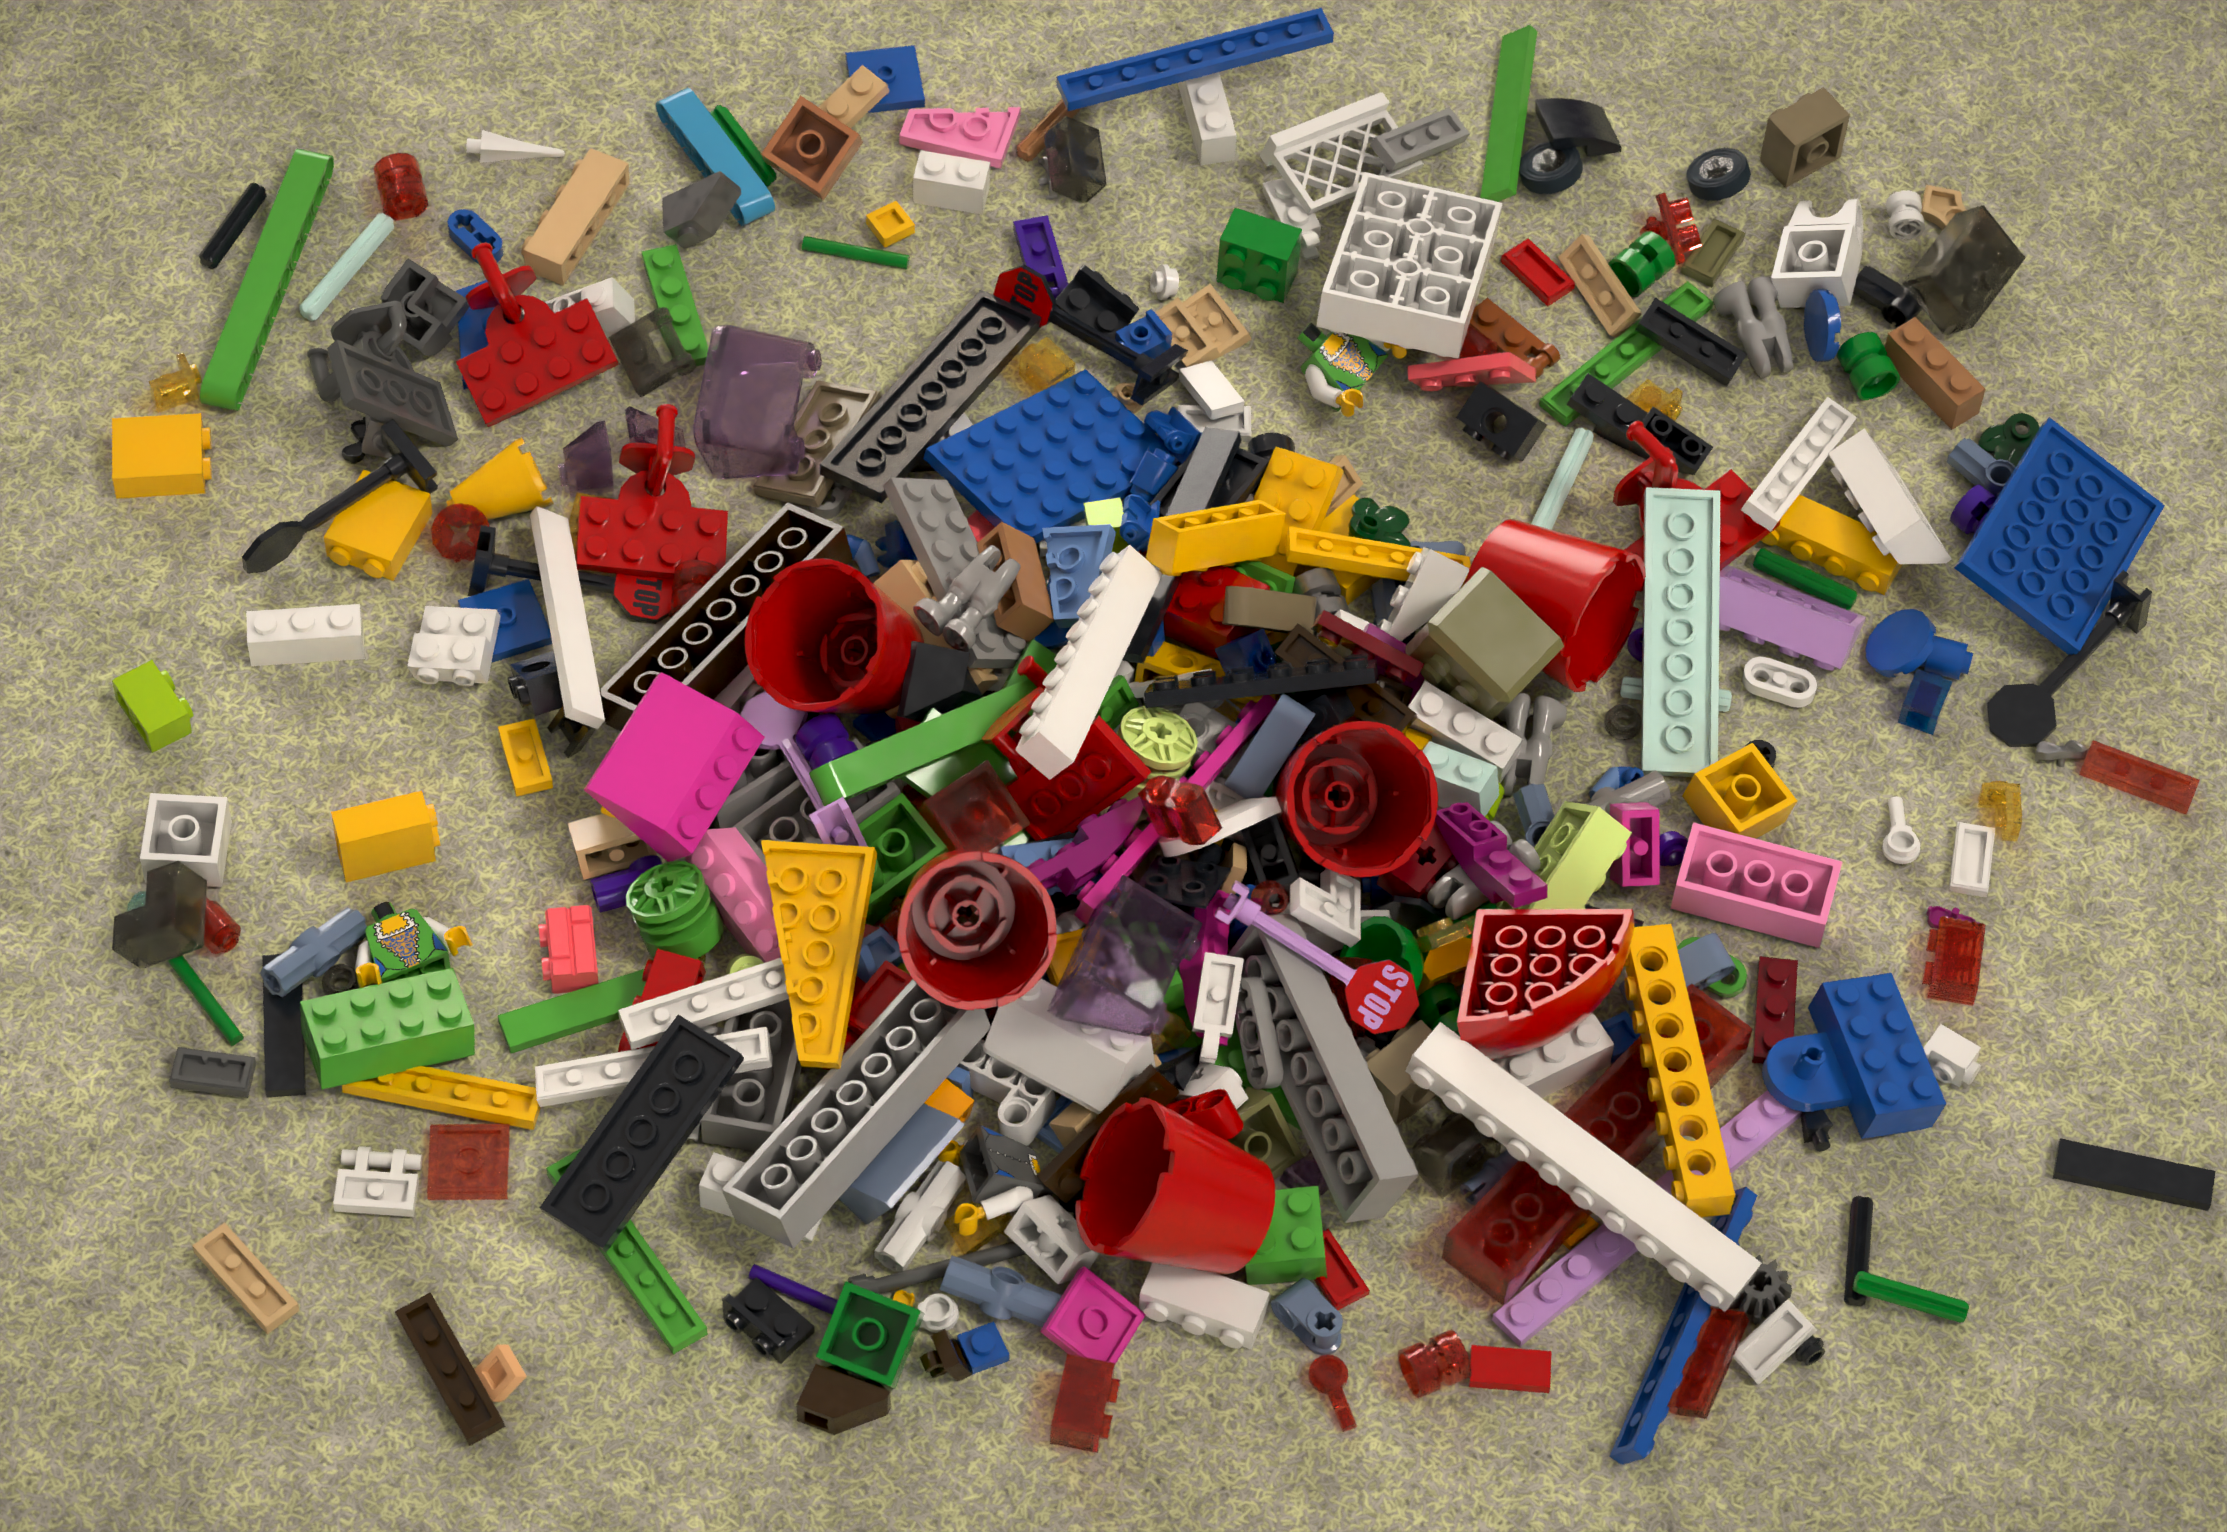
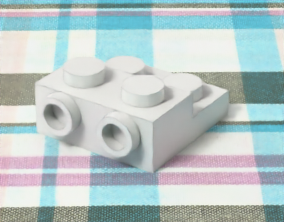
M425 606L420 633H414L407 666L413 677L425 684H436L438 681L454 682L461 686H472L474 683L487 684L501 617L496 609Z

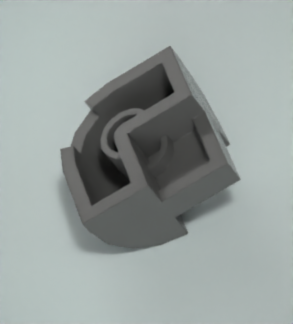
M409 258L386 286L380 298L382 303L400 301L402 303L407 320L406 333L402 341L427 357L439 353L453 339L450 332L470 307L465 297L441 283L434 274Z

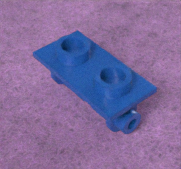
M1171 406L1168 414L1155 410L1147 413L1145 416V427L1150 432L1158 434L1165 447L1183 463L1196 448L1201 432L1173 406Z
M1136 494L1128 495L1123 500L1124 514L1122 515L1120 535L1128 543V546L1131 545L1137 552H1145L1148 549L1153 518H1159V500L1151 506L1141 496Z

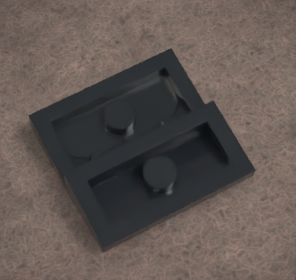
M1567 98L1535 100V113L1553 150L1582 146L1587 157L1621 152V144L1603 107L1590 102Z

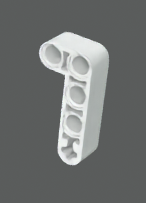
M981 1039L957 1067L970 1072V1084L974 1091L1000 1103L998 1108L1000 1134L1027 1146L1034 1140L1054 1112L1056 1107L1055 1091L984 1053L983 1046L985 1040ZM1013 1122H1021L1019 1124H1012Z

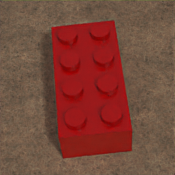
M1138 551L1146 559L1147 551ZM1222 565L1209 567L1207 571L1192 570L1184 572L1163 618L1164 634L1234 666L1262 630L1222 624L1226 586H1240L1270 590L1269 585Z

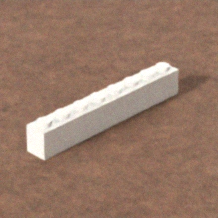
M1131 545L1118 554L1115 552L1110 553L1101 563L1099 569L1102 573L1089 587L1088 592L1091 595L1077 612L1080 618L1066 634V638L1069 641L1054 659L1057 663L1055 669L1043 681V685L1046 688L1031 706L1034 713L1019 731L1022 737L1015 751L1049 780L1074 762L1163 575Z

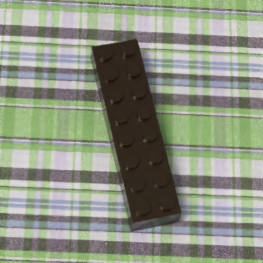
M787 502L600 689L606 725L622 731L655 677L661 672L714 700L748 665L745 652V630L749 613L757 596L762 597L767 588L775 581L773 579L775 575L795 563L823 558L848 564L853 557L845 528Z

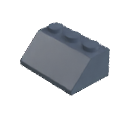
M923 1104L840 1196L839 1200L861 1221L869 1224L890 1210L965 1124L958 1118Z

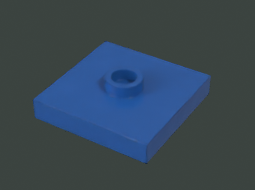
M915 45L845 53L848 77L863 65L888 85L889 93L868 113L925 107V97Z
M529 579L458 600L459 608L496 609L501 617L492 663L552 644L550 628Z

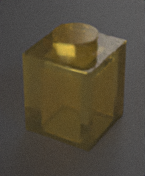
M1046 336L1038 343L1028 345L1019 355V376L1038 393L1075 375L1076 363Z

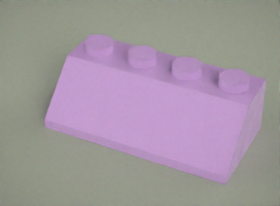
M1727 565L1720 571V630L1730 631V628L1742 631L1744 632L1743 637L1749 641L1758 644H1764L1765 641L1779 645L1778 651L1792 657H1799L1800 654L1814 659V665L1826 670L1834 671L1835 667L1841 669L1846 664L1865 622V616Z

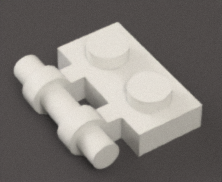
M359 1146L358 1150L342 1149L341 1165L355 1166V1169H338L333 1201L334 1212L414 1217L419 1179L418 1174H405V1170H421L422 1155L407 1154L406 1149H394L393 1153L372 1151L371 1147ZM370 1167L391 1168L390 1172L369 1171Z

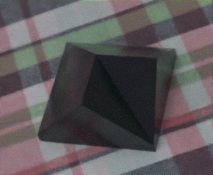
M912 641L910 659L905 673L897 716L921 722L931 708H934L943 715L983 697L967 669L970 653Z

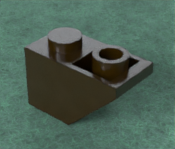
M815 1364L796 1404L797 1421L836 1435L888 1415L891 1409V1391L886 1390L883 1385L876 1381H861L853 1378L841 1368L835 1366L824 1367Z

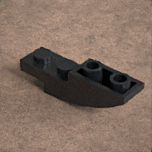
M1589 373L1566 404L1596 424L1592 432L1647 460L1651 456L1635 441H1630L1626 437L1627 429L1633 422H1643L1644 427L1664 447H1668L1673 452L1678 472L1695 475L1713 448L1712 445L1655 407H1652L1649 413H1647Z

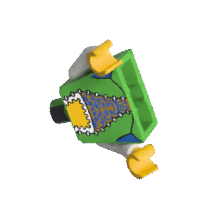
M1310 323L1297 337L1312 352L1301 365V371L1305 375L1312 397L1330 405L1336 411L1341 410L1345 417L1354 415V406L1358 408L1363 407V394L1359 390L1388 357L1389 354L1386 352L1391 349L1393 356L1398 359H1402L1407 355L1406 348L1395 344L1370 341L1364 337L1332 331L1326 336L1313 323Z
M391 902L378 904L371 911L376 923L365 928L366 941L362 942L358 948L354 970L359 988L372 983L379 985L385 982L451 968L447 949L450 950L452 956H456L459 954L457 948L464 945L469 947L473 945L466 928L456 926L450 929L430 917H422L416 909L412 908L397 914Z

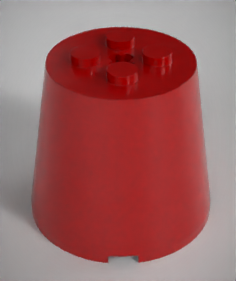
M1508 519L1499 524L1483 542L1471 564L1465 584L1481 567L1491 570L1561 638L1564 644L1559 653L1541 671L1567 689L1574 692H1583L1589 680L1597 683L1605 675L1624 647L1638 616L1639 609L1633 605L1637 591L1641 592L1644 589L1646 570L1642 558L1632 552L1515 519Z
M823 558L804 560L785 568L773 577L775 581L767 588L762 597L757 596L749 613L745 630L747 662L757 684L762 686L774 701L788 708L803 712L878 714L898 706L905 673L910 660L911 642L924 643L922 632L916 621L860 571L836 560Z
M1353 721L1338 724L1298 746L1289 754L1276 774L1272 789V797L1277 798L1282 811L1277 813V816L1287 835L1319 865L1335 873L1353 877H1371L1385 874L1409 861L1410 857L1430 835L1438 808V790L1435 775L1423 751L1401 731L1391 726L1371 721ZM1329 791H1338V800H1328Z
M973 850L946 852L934 857L922 866L908 887L898 919L899 950L903 962L914 981L934 999L951 1007L964 1010L1001 1007L1019 999L1039 982L1050 965L1057 943L1055 909L1043 884L1028 868L1019 862L991 852ZM971 904L972 915L970 917L962 915L958 918L960 916L957 911L958 908L961 906L968 907Z
M1140 1097L1139 1102L1133 1105L1124 1103L1117 1108L1095 1136L1084 1160L1079 1177L1086 1180L1083 1200L1076 1201V1221L1083 1242L1094 1252L1107 1256L1213 1273L1231 1274L1243 1268L1254 1257L1266 1237L1275 1206L1274 1177L1269 1166L1264 1161L1161 1103L1149 1098Z

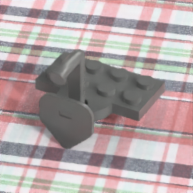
M400 301L350 310L331 327V335L335 342L327 350L313 348L307 352L319 396L325 402H333L340 397L344 405L351 410L359 411L386 423L393 419L403 431H409L424 437L428 441H434L446 447L451 446L458 440L441 383L416 373L410 360L398 346L407 328L406 316ZM328 355L332 363L331 368L333 372L331 374L329 373L326 361Z

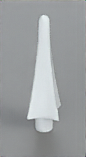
M482 130L481 140L467 138L466 153L480 154V163L526 158H561L565 155L562 149L531 144Z

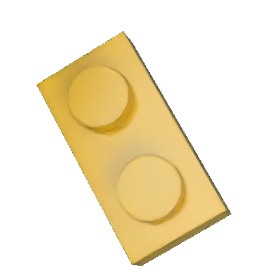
M535 718L498 726L499 738L516 797L552 789L553 780Z

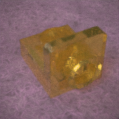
M183 352L176 355L179 371L164 374L157 379L149 381L152 401L158 413L199 399L197 385L202 383L199 370L195 363H188Z
M1647 379L1626 399L1649 413L1652 407H1655L1676 421L1682 412L1681 401L1683 391L1675 388L1668 394Z
M2005 781L1982 783L1978 797V807L1995 808V827H2001L2002 841H2017L2022 825L2020 784L2007 783Z
M1164 1007L1142 1031V1033L1151 1037L1153 1054L1164 1042L1173 1049L1178 1050L1192 1035L1185 1022L1178 1015L1170 1013Z
M973 1201L969 1203L976 1207L981 1206V1204L975 1203ZM1007 1212L990 1220H987L986 1217L978 1219L977 1231L968 1236L959 1233L960 1223H954L955 1214L943 1223L962 1254L965 1255L978 1251L999 1234L1008 1237L1004 1230L1012 1217Z

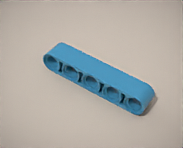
M687 87L656 102V110L663 124L667 123L665 127L681 148L685 147L683 149L697 169L704 171L701 173L703 177L706 178L721 171L741 188V195L730 210L736 220L740 219L738 223L741 226H745L775 211V203L768 188L691 88Z

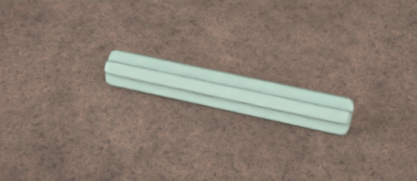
M384 213L377 214L301 303L299 309L300 314L304 318L315 321L394 229V220Z
M1582 427L1575 430L1531 524L1552 530L1593 443L1594 434L1590 430H1585Z

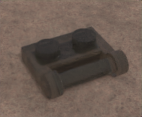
M666 307L655 309L609 337L636 393L640 397L645 396L678 375L690 374L696 368L692 355L686 353L672 325L673 317ZM655 329L660 331L673 357L672 360L665 364L649 335Z

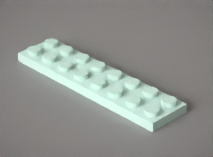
M1646 487L1644 493V565L1646 577L1643 589L1641 770L1644 775L1656 770L1662 776L1693 777L1695 773L1718 761L1720 491Z

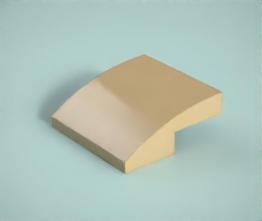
M1211 283L1184 302L1177 297L1155 312L1172 332L1171 347L1178 344L1188 350L1186 357L1181 359L1185 367L1214 360L1252 340L1249 332Z

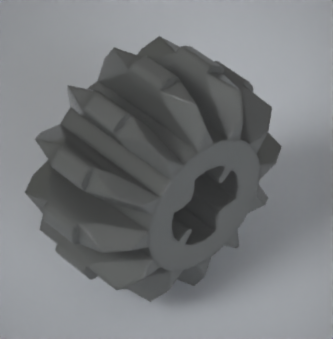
M1760 1255L1756 1259L1761 1262V1265L1728 1308H1739L1737 1314L1739 1320L1745 1318L1747 1314L1752 1315L1754 1325L1760 1322L1761 1315L1767 1319L1791 1297L1792 1287L1787 1283L1789 1277L1787 1271H1776L1778 1265L1776 1259L1768 1265L1763 1264ZM1755 1287H1756V1288H1760L1761 1291L1759 1292V1291H1756V1290H1754V1289H1755Z

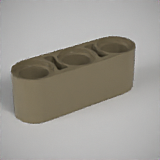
M1226 586L1222 624L1288 634L1297 624H1300L1314 635V630L1311 628L1315 622L1317 597L1250 587Z

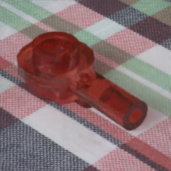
M1323 1355L1311 1363L1308 1372L1309 1382L1318 1392L1328 1394L1342 1432L1355 1429L1357 1424L1343 1391L1349 1376L1348 1368L1339 1357Z

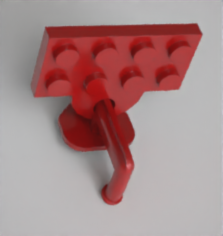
M481 243L472 249L471 254L474 259H477L487 282L472 289L466 295V300L472 310L494 307L487 319L485 330L488 346L457 360L456 363L487 427H490L619 365V362L588 298L554 314L550 307L542 300L534 296L521 295L537 279L531 266H520L502 274L492 254V246L489 243Z
M662 404L656 409V416L658 417L657 444L635 442L626 444L621 448L619 463L636 474L630 476L622 485L618 499L580 497L576 543L577 570L707 583L726 564L728 511L691 507L689 492L684 484L673 476L691 471L695 462V453L692 450L674 446L675 418L678 415V410L675 406Z
M1635 421L1629 426L1626 432L1627 439L1635 441L1651 457L1629 472L1618 483L1614 491L1613 503L1616 506L1637 504L1639 506L1640 527L1643 532L1644 493L1646 487L1720 491V571L1772 532L1764 526L1755 523L1750 516L1741 511L1754 491L1732 469L1708 487L1702 489L1692 481L1677 478L1678 467L1673 452L1668 447H1664L1644 427L1643 422ZM1780 519L1779 522L1776 524V526L1773 528V530H1775L1778 526H1780V521H1781V519ZM1644 535L1624 549L1640 556L1643 562Z
M1030 655L1021 661L1017 673L1020 676L1025 675L1037 688L1005 711L990 726L982 740L986 744H994L1009 758L1010 766L1017 775L1001 787L994 797L1038 841L1069 831L1073 833L1077 830V826L1082 820L1092 814H1099L1146 780L1151 770L1100 716L1093 720L1074 762L1051 780L1015 751L1022 737L1019 731L1023 724L1031 717L1028 712L1031 710L1033 702L1046 688L1043 685V681L1048 674ZM1011 729L1016 732L1013 738L1008 735Z

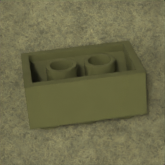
M1248 1086L1244 1089V1092L1249 1099L1237 1109L1244 1127L1239 1134L1227 1141L1264 1161L1269 1166L1275 1180L1303 1160L1304 1156L1273 1094Z

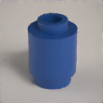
M1156 448L1154 453L1146 451L1130 481L1133 485L1129 492L1139 495L1145 501L1151 503L1179 467L1173 464L1176 457L1160 448Z
M1934 635L1935 645L1933 651L1926 661L1920 665L1925 667L1924 671L1959 680L1960 673L1968 675L1973 653L1967 651L1968 644Z

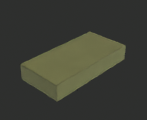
M1714 218L1683 263L1680 273L1709 287H1713L1743 242L1745 232Z

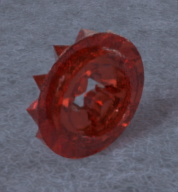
M458 503L447 506L438 513L431 527L433 545L442 557L453 559L455 563H459L461 560L472 562L475 558L481 525L490 526L486 516L472 505ZM468 521L471 522L467 532L471 542L461 539L458 543L456 542L452 545L451 542L455 533L451 528L453 526L461 528Z

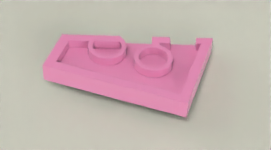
M1008 107V112H989V108H976V112L956 113L952 108L909 109L899 135V144L939 154L990 162L991 167L1001 169L1020 119L1021 107Z

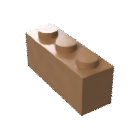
M1916 317L1888 333L1885 349L1888 353L1887 356L1891 358L1900 377L1951 430L1979 414L1986 389Z
M1001 522L977 543L979 554L991 545L1001 551L999 561L992 570L994 572L1009 558L1016 560L1020 564L1021 568L1012 585L999 601L998 608L994 611V616L998 627L1029 642L1054 622L1053 610L1034 538Z

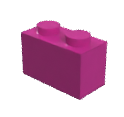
M1647 802L1610 804V816L1632 832L1626 841L1627 847L1620 858L1613 861L1610 866V879L1622 887L1660 885L1659 809Z

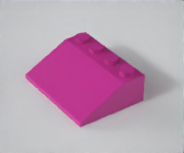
M661 672L655 677L584 791L667 862L675 861L693 854L765 737L737 712Z

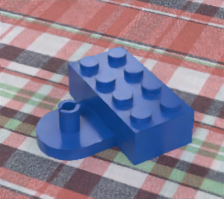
M1892 973L1822 983L1808 1006L1818 1033L1783 1039L1771 1048L1762 1066L1763 1081L1769 1093L1778 1102L1788 1108L1802 1112L1848 1106L1861 1139L1930 1128L1946 1106V1101Z

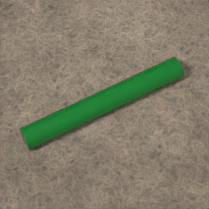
M804 236L802 250L907 269L910 255L809 236Z
M180 952L171 955L168 959L169 964L230 1045L233 1046L242 1041L244 1038L243 1034Z

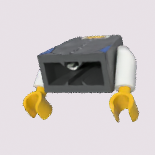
M979 1125L970 1139L964 1140L963 1145H959L956 1141L951 1140L938 1155L939 1161H949L958 1167L961 1157L973 1202L981 1204V1206L976 1207L969 1203H962L957 1207L954 1223H960L959 1233L961 1235L968 1236L974 1234L978 1228V1219L986 1217L987 1220H990L1007 1212H1017L1025 1201L1053 1195V1192L1037 1176L1041 1169L1035 1151L985 1126Z

